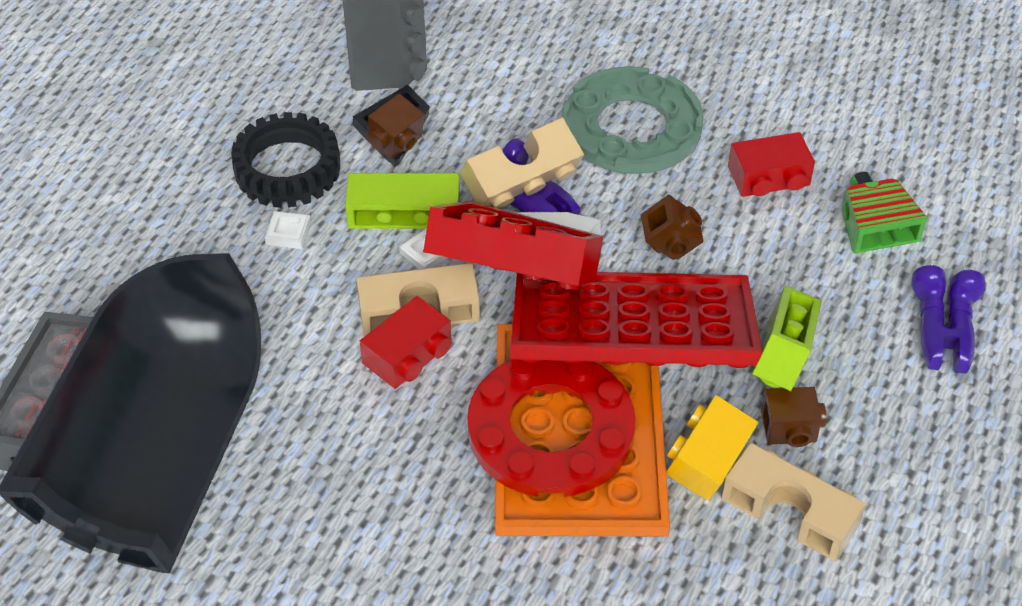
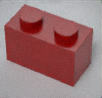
M801 132L731 143L728 168L741 197L750 195L764 196L769 192L786 189L799 190L804 186H809L815 161Z
M416 296L359 340L362 364L394 389H397L405 381L411 382L415 380L423 367L433 358L439 359L448 352L452 344L451 320Z

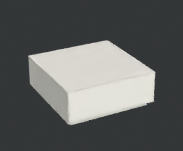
M274 211L265 235V244L302 249L311 223L310 215Z
M427 228L399 246L400 254L418 269L434 268L448 258L423 252Z

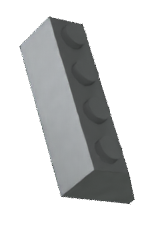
M342 0L352 89L362 91L403 88L413 80H419L424 76L427 70L423 0Z

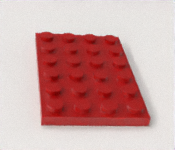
M597 272L595 282L580 285L578 290H571L557 286V281L548 279L534 280L524 277L521 273H517L510 359L522 360L528 363L555 360L569 364L594 361L605 362L610 365L633 362L646 363L651 366H662L666 363L687 364L692 367H704L711 364L746 368L749 365L756 366L763 353L748 275Z

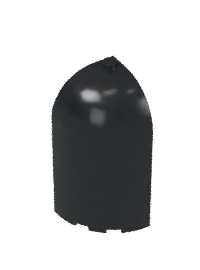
M229 253L183 255L161 261L126 280L103 302L91 320L0 484V496L16 511L35 525L44 520L63 532L59 540L89 554L96 547L107 552L119 554L118 563L161 573L171 572L250 399L260 366L261 327L257 306L250 287Z

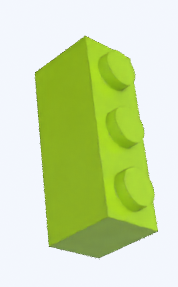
M348 173L345 202L348 229H426L430 206L460 202L459 173Z
M784 286L767 322L761 342L763 353L754 367L752 375L759 377L763 383L770 387H782L789 391L792 390L811 352L822 300L789 286Z

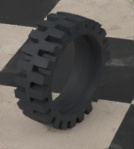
M284 112L283 118H278L277 113L270 114V121L266 122L261 117L256 120V127L248 124L244 127L245 133L239 132L236 136L237 142H233L231 152L236 182L243 194L247 193V197L253 201L258 198L259 204L267 206L270 200H272L273 207L281 208L283 202H287L288 208L297 207L296 200H301L303 205L311 203V195L316 199L324 196V190L330 191L333 187V181L337 182L341 167L338 141L333 130L329 129V125L325 122L320 124L319 118L312 116L307 121V116L304 113H298L296 118H293L292 112ZM281 143H302L314 147L321 154V158L315 166L304 173L289 177L269 176L258 172L252 167V161L258 153L270 146Z

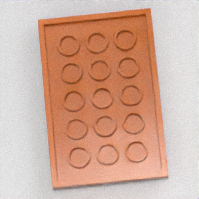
M497 324V367L511 360L512 324ZM595 362L610 371L623 384L633 403L636 418L633 446L626 462L604 484L585 493L564 497V493L538 492V497L510 489L496 480L495 536L669 537L670 518L659 366L625 362L620 365ZM535 391L532 396L528 395L519 401L513 408L510 418L512 431L521 442L535 450L546 452L569 450L582 443L590 433L593 423L591 413L582 400L575 396L571 397L565 391L554 394Z

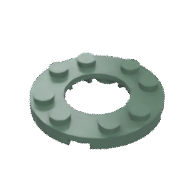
M624 66L609 68L585 77L573 87V93L564 101L562 117L584 153L583 158L598 167L614 172L642 174L672 167L683 161L694 151L702 134L703 109L694 92L677 78L671 75L663 78L656 74H649V68ZM635 100L646 102L656 107L664 115L667 124L665 125V130L661 134H656V138L652 140L638 142L635 139L633 143H628L620 136H608L605 130L600 128L598 118L599 114L611 104L618 101Z

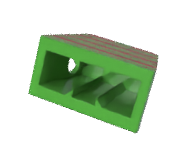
M859 172L850 179V186L846 189L841 211L854 254L921 242L927 217L898 180L886 179L874 182L868 172Z

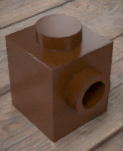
M397 94L368 116L367 139L373 148L382 151L389 158L393 159L402 151L407 152L411 150L418 139L422 137L425 114L401 94Z
M793 387L791 391L784 388L765 389L761 415L767 445L789 444L792 447H803L809 443H816L820 428L826 426L827 415L825 404L818 403L815 387Z

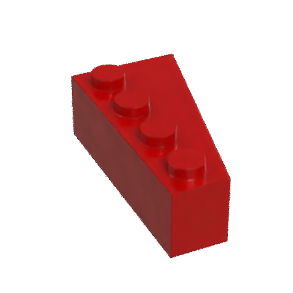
M465 201L430 206L423 252L489 266L498 270L521 273L529 279L557 281V286L561 288L578 290L580 285L596 281L604 236L476 202Z

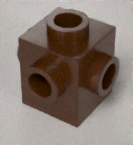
M669 194L640 214L646 243L657 253L662 252L672 260L680 259L704 242L701 231L702 219L698 212L691 206H685Z

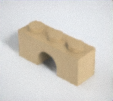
M562 117L530 132L524 144V148L531 160L530 164L518 165L509 161L500 146L467 159L460 175L475 202L502 209L512 203L517 195L524 192L527 196L535 194L546 186L545 182L555 178L558 181H563L574 175L578 171L576 167L582 160L584 153L564 118Z
M472 263L356 277L364 336L416 296L451 320V325L480 321L479 294Z
M753 443L749 444L726 476L722 494L723 501L758 520L766 509L774 504L786 503L796 507L804 515L797 541L835 562L858 529L866 503L857 499L852 493L840 490L826 483L814 473L800 469L781 459L773 451L762 449Z

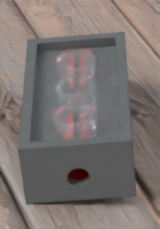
M44 311L0 387V470L8 471L93 317Z

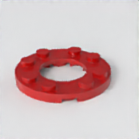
M511 359L495 368L480 382L471 398L467 415L469 443L474 456L482 468L504 486L538 497V492L564 493V497L574 496L595 489L612 478L624 465L631 452L636 420L632 400L623 384L610 371L593 361L569 364L555 360L528 363L522 360ZM535 391L549 394L565 391L571 397L575 396L582 400L591 413L593 423L590 433L582 443L569 450L557 452L535 450L521 442L512 431L510 418L513 408L522 398L528 395L532 396Z

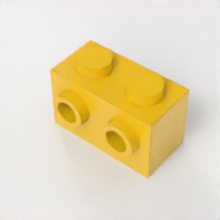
M717 395L714 396L707 408L699 404L686 424L693 429L688 438L679 435L667 454L673 462L666 471V475L709 501L721 486L759 422Z

